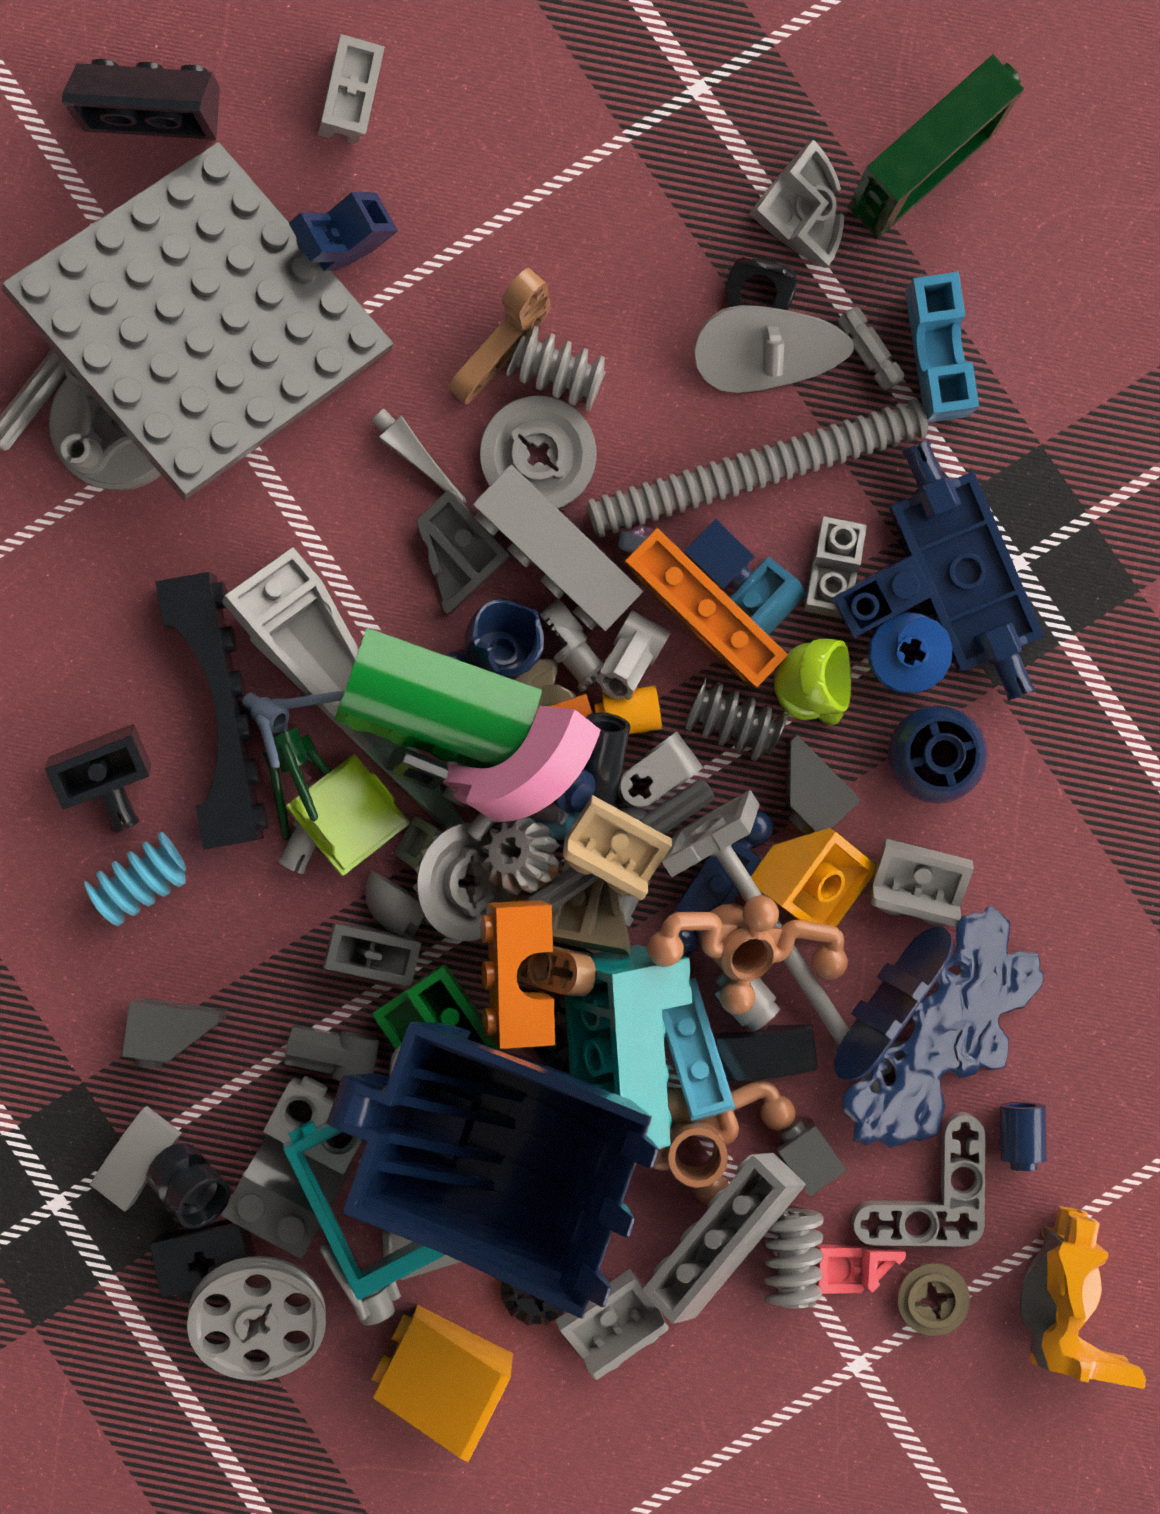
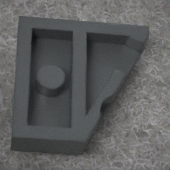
M448 489L417 519L422 540L426 543L429 552L428 560L433 575L436 576L443 599L441 601L442 607L447 614H452L512 556L497 537L489 533L474 518L475 514L452 489Z

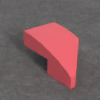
M819 1244L814 1247L822 1251L823 1259L815 1264V1266L823 1271V1276L815 1284L821 1287L822 1294L862 1293L865 1289L873 1293L880 1286L878 1281L895 1263L900 1265L905 1260L906 1252L902 1249L887 1247Z

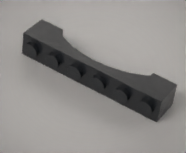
M210 572L155 581L163 626L172 630L177 629L194 651L206 675L216 711L218 750L215 774L205 803L196 805L203 849L264 839L263 830L269 829V820L264 802L258 803L255 785L261 784V776L257 759H250L247 741L253 740V732L249 715H242L239 697L245 696V688L241 671L233 669L231 653L237 652V643L233 627L225 625L223 609L226 607L222 603L224 596L227 594L224 581L218 582L217 576Z

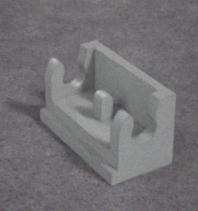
M340 34L324 101L318 136L331 138L334 133L347 136L349 143H357L360 136L365 137L385 46Z

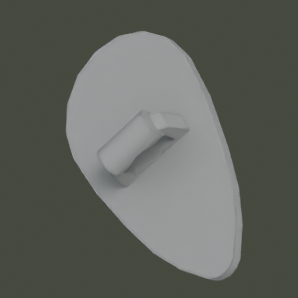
M739 305L722 309L708 318L697 333L693 350L696 367L707 383L721 391L741 393L766 390L818 376L850 357L854 350V343L850 336L837 326L817 317L772 307Z

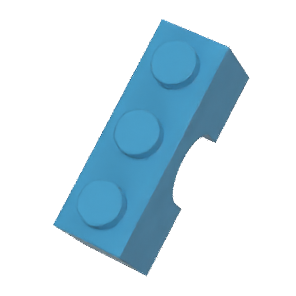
M959 271L913 278L905 290L922 407L925 411L927 422L969 417L979 408L973 362H966L962 348L961 324L966 316Z

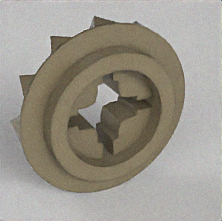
M942 1262L939 1264L922 1263L921 1266L908 1271L901 1286L898 1287V1309L905 1322L913 1330L928 1336L948 1334L960 1326L967 1316L970 1306V1294L967 1284L957 1271ZM928 1282L931 1283L938 1293L945 1292L946 1294L945 1297L938 1300L939 1307L937 1310L939 1315L937 1316L928 1303L919 1302L927 1296Z

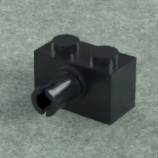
M134 724L49 756L45 771L63 810L98 797L109 820L112 832L123 831L122 825H124V822L128 829L140 821L133 810L124 786L149 777L151 762Z

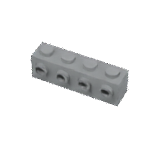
M512 464L473 504L480 510L474 518L493 536L499 530L513 542L507 550L526 568L533 561L545 573L540 581L557 598L560 599L566 593L576 602L578 606L572 612L591 630L598 624L606 631L643 593L622 570Z
M775 1153L752 1154L748 1156L736 1169V1176L730 1184L711 1199L707 1206L709 1209L702 1218L683 1233L680 1238L681 1243L674 1252L655 1267L653 1271L654 1276L642 1289V1292L672 1324L697 1317L806 1186Z

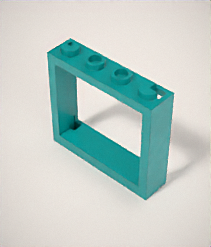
M311 1121L288 1133L291 1140L284 1143L283 1150L357 1301L445 1256V1254L411 1242L383 1258L360 1268L304 1154L308 1149L342 1133V1131L329 1126L326 1122L316 1127L314 1122Z

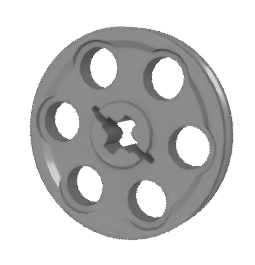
M255 1256L240 1258L215 1268L197 1285L189 1304L187 1320L188 1337L192 1348L199 1358L221 1374L242 1380L273 1379L298 1369L316 1353L325 1333L326 1306L324 1296L318 1284L300 1267L285 1260L272 1257ZM259 1274L267 1277L270 1283L263 1288H252L246 1284L245 1280L252 1275ZM302 1293L310 1300L303 1306L295 1307L285 1302V1299L290 1294ZM212 1294H222L230 1302L223 1307H212L205 1302V1299ZM265 1312V1319H257L259 1315L262 1316ZM249 1319H257L255 1323L252 1322L249 1326ZM299 1330L306 1333L308 1339L294 1344L285 1340L284 1336L291 1331ZM220 1331L225 1333L229 1340L222 1344H212L205 1339V1336L211 1332ZM258 1349L263 1350L269 1356L261 1362H251L244 1355L250 1350Z

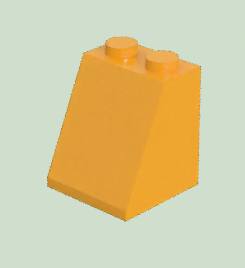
M417 1305L412 1317L403 1314L391 1339L398 1342V1345L391 1358L383 1354L373 1373L371 1380L378 1383L373 1399L460 1459L469 1462L510 1380L513 1353Z

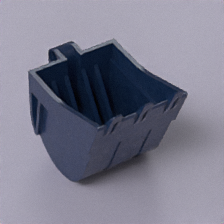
M409 1022L391 1076L388 1077L376 1073L343 1075L326 1123L329 1126L367 1141L343 1214L452 1257L578 1318H584L589 1300L604 1308L611 1291V1286L606 1276L600 1270L613 1232L629 1238L635 1221L634 1215L627 1205L623 1203L636 1163L652 1169L659 1151L652 1139L646 1135L652 1116L632 1100L600 1089L570 1074L517 1054L469 1040L471 1031L443 1023Z

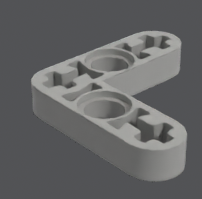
M957 1112L948 1116L942 1124L940 1201H864L856 1206L851 1217L852 1228L858 1238L866 1244L878 1246L965 1247L979 1241L985 1227V1131L980 1121L969 1113ZM966 1122V1126L974 1131V1137H967L965 1141V1151L969 1155L975 1154L974 1160L965 1157L951 1159V1153L961 1155L960 1141L952 1136V1131L960 1130L961 1123ZM959 1167L971 1168L975 1176L973 1185L964 1191L956 1190L951 1185V1175ZM898 1211L895 1220L898 1235H892L893 1229L890 1225L876 1226L875 1233L869 1234L866 1226L861 1225V1220L869 1219L870 1212H876L880 1220L893 1221L891 1212ZM916 1211L926 1213L930 1221L928 1229L921 1235H912L905 1228L907 1217ZM942 1211V1219L952 1222L959 1221L960 1213H965L966 1217L973 1221V1226L966 1227L965 1234L962 1235L953 1226H941L943 1235H938L939 1221L936 1213Z

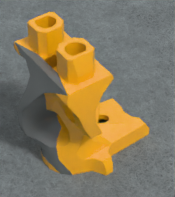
M1058 1206L1054 1228L1043 1226L1041 1233L1044 1238V1244L1026 1271L1021 1287L1020 1316L1032 1338L1029 1361L1038 1367L1070 1376L1082 1382L1088 1383L1089 1379L1144 1389L1146 1379L1139 1366L1128 1362L1124 1355L1101 1351L1078 1336L1080 1328L1092 1315L1099 1303L1102 1288L1098 1267L1105 1264L1108 1259V1252L1096 1243L1099 1222L1097 1220L1089 1218L1086 1211Z

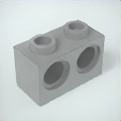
M304 1076L302 1081L294 1077L287 1085L263 1132L286 1143L291 1140L288 1133L299 1126L313 1121L317 1127L327 1122L335 1098L326 1094L328 1088L319 1081ZM295 1100L307 1102L312 1109V1118L308 1121L296 1120L290 1112L291 1102ZM352 1136L350 1141L342 1143L330 1138L308 1149L304 1154L344 1174L363 1139Z

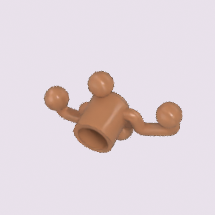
M764 895L753 896L746 902L744 907L731 903L722 904L712 909L711 912L673 913L663 922L661 931L651 936L647 944L648 956L654 964L663 968L671 967L678 963L684 954V946L679 937V932L682 930H700L699 939L703 951L732 979L723 985L720 991V1002L723 1009L734 1015L745 1014L752 1009L755 1003V992L751 981L763 976L773 963L785 960L791 954L796 938L826 942L825 945H822L815 951L812 957L813 969L819 977L827 980L837 979L844 974L848 965V959L843 950L845 939L843 933L837 927L803 920H791L786 922L781 928H775L773 926H775L779 918V910L776 903Z
M754 1081L731 1092L735 1110L762 1098L764 1103L760 1110L761 1120L771 1130H785L795 1120V1106L791 1100L781 1096L776 1086L769 1081ZM673 1088L667 1091L668 1109L671 1113L672 1123H675V1126L670 1129L671 1146L659 1149L653 1168L661 1171L670 1169L677 1180L686 1186L694 1187L697 1200L704 1206H708L711 1199L720 1190L729 1185L727 1179L722 1174L726 1170L728 1161L726 1146L732 1143L738 1136V1121L733 1110L692 1122L682 1088ZM693 1135L707 1136L713 1142L711 1157L708 1161L698 1166L685 1164L680 1160L676 1152L680 1143Z

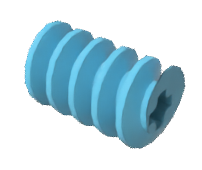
M163 832L157 834L160 848H154L147 841L142 843L145 854L144 858H139L132 851L126 853L130 865L127 869L117 861L112 862L113 878H109L102 871H98L96 876L99 887L95 888L84 880L86 891L98 912L110 923L119 926L125 922V912L131 916L140 913V902L146 906L154 904L156 901L155 892L163 897L170 894V882L178 887L186 883L184 872L186 871V865L174 844Z

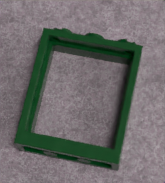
M992 54L865 168L848 207L877 239L997 133L1025 89L1020 84L1021 79L1017 71L1008 63L1003 65Z

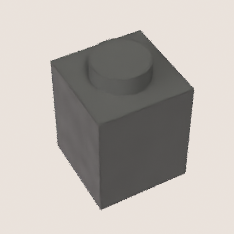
M811 1119L805 1123H802L801 1120L794 1121L791 1126L778 1134L781 1140L774 1144L777 1151L789 1168L806 1184L804 1189L810 1197L847 1171Z

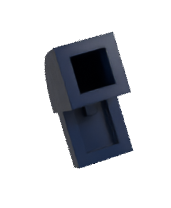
M351 192L327 213L301 212L289 222L296 236V242L300 251L308 257L310 262H319L324 272L345 267L373 252L398 232L381 199L374 192Z

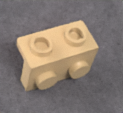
M592 795L564 838L563 857L576 871L585 875L592 873L607 881L609 887L622 896L632 895L643 900L648 893V881L672 847V839Z

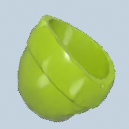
M818 639L796 646L787 653L788 656L777 666L774 674V691L779 704L791 717L805 721L819 718L823 723L830 726L838 724L843 717V712L848 709L851 698V664L848 647L844 641L838 639Z

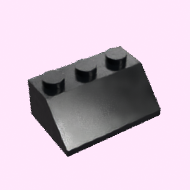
M94 59L91 61V64L76 63L62 92L63 105L84 132L216 140L220 87L213 73L208 72L202 66L189 64L181 66L180 70L163 69L161 65L152 62H138L136 67L119 66L111 60Z

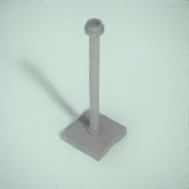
M751 790L674 833L672 847L662 860L671 877L697 864L708 856H716L745 902L753 896L762 895L731 847L734 842L751 833L760 805ZM777 920L773 927L781 928L782 924ZM794 945L791 954L783 961L836 1041L832 1048L833 1053L836 1055L837 1049L849 1028Z

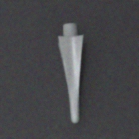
M382 409L371 420L383 432L379 436L381 442L415 466L444 492L452 489L464 503L466 502L465 497L434 462L402 415L395 420L385 409Z

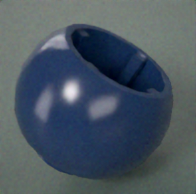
M941 705L923 707L906 716L894 730L888 750L889 767L900 787L913 798L934 804L955 801L973 790L983 776L988 757L985 738L975 721L957 709ZM937 724H942L953 730L958 737L948 733H940ZM919 731L927 734V738L921 742L918 748L917 757L910 759L911 744ZM939 741L946 743L952 752L950 762L944 767L936 765L931 757V750ZM921 766L931 774L940 775L941 778L937 780L938 786H933L923 781L914 771V767ZM960 769L958 775L954 777L953 773Z

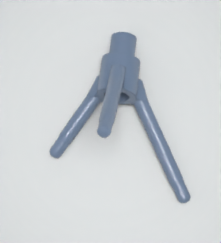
M344 691L290 699L275 698L273 700L268 697L260 698L254 693H248L243 698L242 707L251 713V718L256 721L261 730L272 768H278L280 765L272 733H283L290 730L287 726L289 720L288 710L340 701ZM305 753V754H304L305 757L308 758V759L311 761V759H310V758L308 757V755Z

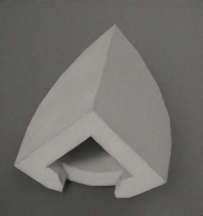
M370 869L365 883L366 904L373 919L392 934L413 939L425 918L423 911L416 906L419 902L418 897Z

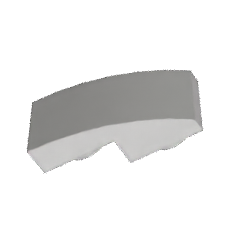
M823 516L816 543L804 611L842 618L832 597L856 583L857 572L861 565L867 525Z
M146 1106L115 1145L90 1185L125 1212L135 1203L147 1184V1172L152 1161L165 1148L174 1145L182 1132Z

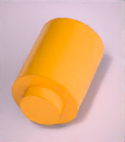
M655 685L636 688L630 699L619 698L616 700L602 693L603 702L594 704L595 713H610L626 719L631 726L629 735L662 730L660 707Z

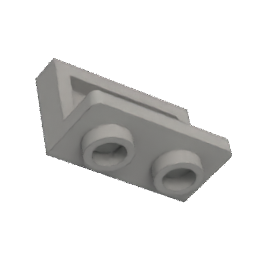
M885 838L870 883L871 905L890 915L906 914L921 918L934 926L949 925L957 927L961 919L960 906L974 870L973 860Z
M628 1269L609 1283L611 1291L604 1308L589 1300L583 1319L567 1312L556 1320L559 1330L584 1359L588 1372L594 1380H598L609 1371L616 1369L622 1362L645 1346L652 1344L669 1329L662 1312L642 1292L644 1286L631 1269Z

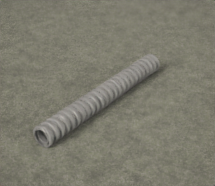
M914 398L909 400L907 406H904L903 403H898L895 405L894 410L885 407L882 409L881 414L872 411L868 414V418L865 419L862 415L856 416L855 422L852 423L846 419L842 421V426L839 427L834 423L830 424L826 431L822 428H817L813 435L805 432L802 433V438L797 439L795 436L789 437L788 443H783L782 440L775 442V447L770 448L766 444L762 446V451L758 452L753 448L748 451L746 456H743L740 452L735 454V459L733 460L724 457L720 464L711 461L708 463V467L704 469L701 465L695 466V471L691 473L688 469L682 470V475L678 477L672 473L668 475V480L665 481L659 477L655 479V484L649 485L648 482H643L641 484L642 488L639 489L630 486L628 487V492L623 494L621 490L615 491V496L610 498L605 494L601 496L602 500L595 502L594 498L588 499L587 510L595 534H598L599 538L605 537V532L610 530L612 534H616L619 531L618 528L623 526L628 530L636 522L641 526L645 525V520L649 518L653 522L659 520L658 515L664 514L666 517L672 516V511L675 510L683 513L687 506L696 509L699 507L700 502H705L706 505L712 504V499L716 497L719 501L725 500L726 494L729 493L735 497L739 495V490L742 489L748 493L753 490L752 486L758 485L761 489L766 486L768 481H771L772 484H777L781 477L790 480L793 478L794 473L803 476L806 474L807 469L811 468L815 472L823 464L826 468L832 467L833 461L837 460L841 464L846 462V457L849 456L854 460L859 458L862 452L870 455L873 453L874 448L883 451L887 448V444L896 447L900 445V440L909 443L913 441L916 435L920 439L925 438L928 432L927 418L921 403Z

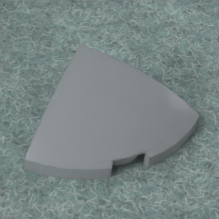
M814 140L809 141L786 166L749 214L785 245L813 263L826 268L834 259L839 248L844 227V215L839 214L836 216L835 214L836 199L834 193L841 189L838 177L828 157Z

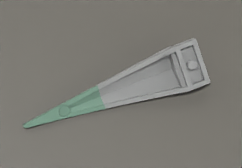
M294 547L224 596L222 603L251 636L249 640L307 696L345 690L359 649L324 583ZM340 701L317 704L331 720L445 830L446 827L464 823L450 800L442 798L444 791L440 785L435 790H431L393 775L392 771L386 769L391 753L401 746L394 744L390 739L367 731L353 730L346 724L334 720ZM410 746L405 747L407 749L420 753L416 748Z

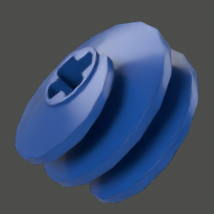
M901 613L881 623L873 632L868 645V663L875 678L886 688L899 693H918L932 688L944 678L951 665L953 647L948 632L937 621L922 614ZM912 642L915 644L914 652L919 655L918 661L916 659L909 661L906 664L903 662L905 654L900 652L899 649L900 646L904 647Z

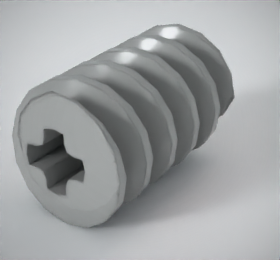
M534 326L521 338L506 376H510L520 367V382L526 384L536 374V389L543 391L550 382H553L554 397L559 398L569 389V404L575 406L585 396L586 411L589 412L605 378V357L600 355L590 365L588 364V349L583 348L575 357H572V342L567 340L559 350H556L555 335L550 333L542 343L538 342L539 327Z
M786 1208L779 1217V1220L769 1229L772 1232L778 1233V1238L765 1242V1247L777 1251L778 1257L765 1260V1265L778 1270V1275L766 1277L765 1284L778 1288L777 1293L766 1295L764 1302L779 1307L799 1309L813 1307L816 1305L814 1301L821 1298L822 1289L815 1283L822 1279L823 1271L815 1266V1264L822 1261L823 1253L820 1249L814 1247L823 1241V1234L814 1229L821 1226L824 1222V1217L821 1213L809 1209Z

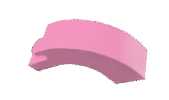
M539 706L525 741L509 759L497 766L485 769L446 764L449 768V773L443 784L455 791L453 797L456 800L472 806L492 821L506 822L528 817L553 803L572 785L588 762L601 730L575 709Z

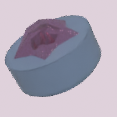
M637 526L629 531L621 530L618 542L619 549L633 553L650 536L653 530L645 526Z

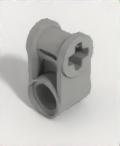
M676 731L645 754L646 757L621 776L617 795L625 806L643 808L654 803L668 791H673L704 767ZM632 776L636 781L644 778L649 785L644 789L647 795L645 799L641 795L632 797L629 794L628 790L633 786L630 780Z

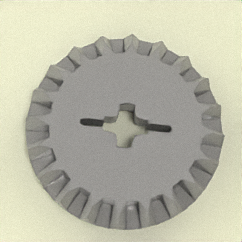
M529 396L515 400L503 407L487 425L480 448L482 471L489 486L512 464L557 509L568 506L583 493L592 479L597 457L595 438L585 418L566 402L547 396ZM519 438H522L530 446L533 445L536 448L542 447L543 444L548 446L549 449L546 456L550 460V464L558 471L541 462H537L534 466L529 464L528 461L531 455L527 446Z
M471 823L446 827V831L442 834L433 836L431 845L421 851L423 858L420 865L414 868L418 874L417 884L413 886L419 899L416 906L423 911L426 917L424 921L432 925L437 930V933L460 941L482 939L480 922L481 916L487 915V903L513 901V894L506 892L505 888L493 885L489 881L491 873L485 871L481 866L489 857V854L485 853L481 846L491 845L493 838L488 831L479 842L466 832ZM466 872L475 878L474 884L468 885L467 891L466 888L459 887L458 884L459 879L464 878Z

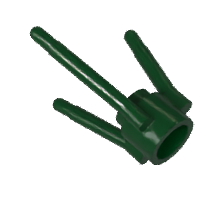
M295 727L273 736L280 762L279 766L282 772L290 771L309 819L316 821L318 814L299 766L307 762L304 755L306 753L323 777L330 773L331 769L314 748L309 734L301 737L298 728ZM264 752L262 754L269 768L281 835L284 840H288L290 838L289 821L279 767L272 768L267 752Z

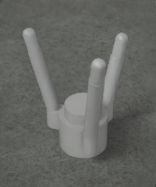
M384 1231L382 1233L383 1257L393 1252L391 1233ZM321 1245V1254L354 1306L362 1325L369 1326L380 1323L394 1314L395 1308L392 1301L401 1297L396 1281L357 1301L338 1260L327 1245Z

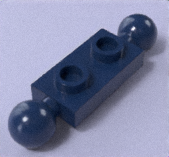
M760 810L757 812L751 833L731 845L750 876L762 860L751 852L752 848L766 843L773 833L771 818ZM708 856L674 907L675 910L678 912H711L712 909L722 904H731L735 901L739 891L716 856ZM682 930L679 932V937L684 946V954L682 956L688 957L696 950L698 946V930Z

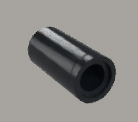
M592 713L586 719L601 731L584 769L592 774L595 779L593 796L615 807L631 726L626 719L610 713Z

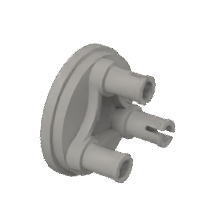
M65 364L67 378L60 385L54 396L49 416L50 437L62 463L81 480L106 490L123 491L135 489L157 479L161 474Z

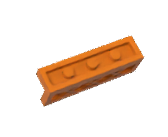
M658 528L622 564L749 688H757L788 656L771 637Z

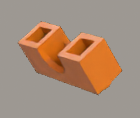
M542 900L487 903V915H482L480 922L482 942L488 943L489 961L482 963L484 990H489L490 1008H484L483 1010L485 1036H491V1042L499 1049L555 1045L554 998L545 992H523L517 983L518 968L526 957L535 953L553 952L552 905Z

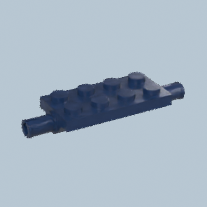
M927 440L919 443L917 447L914 445L902 452L907 459L918 489L915 490L916 495L890 506L889 511L908 555L915 556L935 594L927 600L936 621L949 634L953 647L952 659L958 672L988 661L989 665L994 663L1009 701L1035 690L1019 652L1023 651L1021 646L1044 637V634L975 472L972 471L952 480L948 476L943 477L931 449V443Z

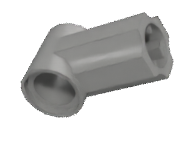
M632 610L613 643L615 647L612 653L607 657L596 679L602 687V692L616 700L619 698L630 699L647 667H652L671 631Z

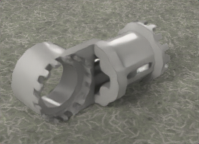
M557 599L539 615L546 621L547 625L553 624L550 629L556 631L555 635L566 645L553 657V660L556 663L562 662L578 681L577 688L582 693L596 682L604 663L587 645L588 637L582 631L584 630L567 607Z

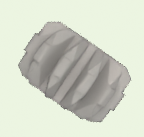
M525 817L514 821L502 822L501 831L489 829L493 840L491 845L481 846L483 851L489 854V857L481 866L485 871L491 873L489 881L493 885L505 888L506 892L517 895L522 894L523 890L529 893L538 892L539 880L543 882L552 881L547 871L549 866L560 864L557 858L551 856L560 845L555 839L549 837L551 830L546 825L540 822L536 823L530 817Z

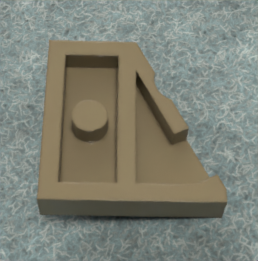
M565 860L562 873L571 867L567 860ZM599 879L552 912L553 942L630 956L631 945L620 894L609 887L607 881Z

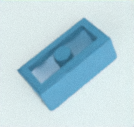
M768 556L729 598L769 635L805 598L806 591L798 579Z

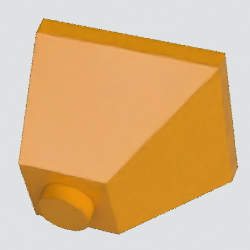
M828 828L773 845L767 855L761 860L751 878L761 893L771 898L798 920L837 927L873 877L876 865L837 832Z

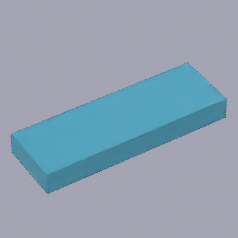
M696 978L690 979L692 1003L662 1010V1019L665 1023L666 1038L691 1121L696 1122L735 1110V1105Z

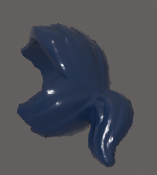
M508 600L490 601L479 608L472 616L465 633V649L451 652L446 656L507 678L520 676L529 671L538 662L544 649V634L539 613L536 609H530L525 605H519Z

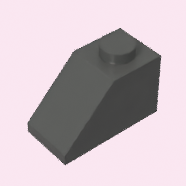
M798 735L793 736L786 742V806L793 812L788 820L804 836L824 829H832L861 799Z
M137 998L129 1002L122 1057L135 1058L134 1064L136 1066L161 1068L162 1062H169L226 1019L227 1009Z

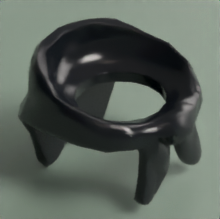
M742 257L735 261L729 272L726 284V302L728 307L744 305L740 297L741 287L750 276L758 274L767 276L776 286V300L771 307L782 310L789 309L797 286V276L794 270L768 259Z

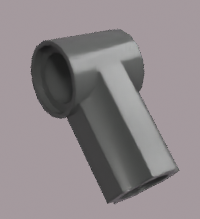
M294 1025L292 1026L287 1043L285 1064L330 1073L332 1078L341 1081L343 1075L373 1073L380 1039L356 1032L342 1031L340 1034Z

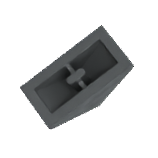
M333 923L322 968L411 987L422 943L369 926Z

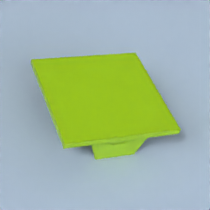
M355 754L308 788L318 814L316 821L309 819L300 796L285 806L341 877L410 824L395 805L392 794L375 773H370Z

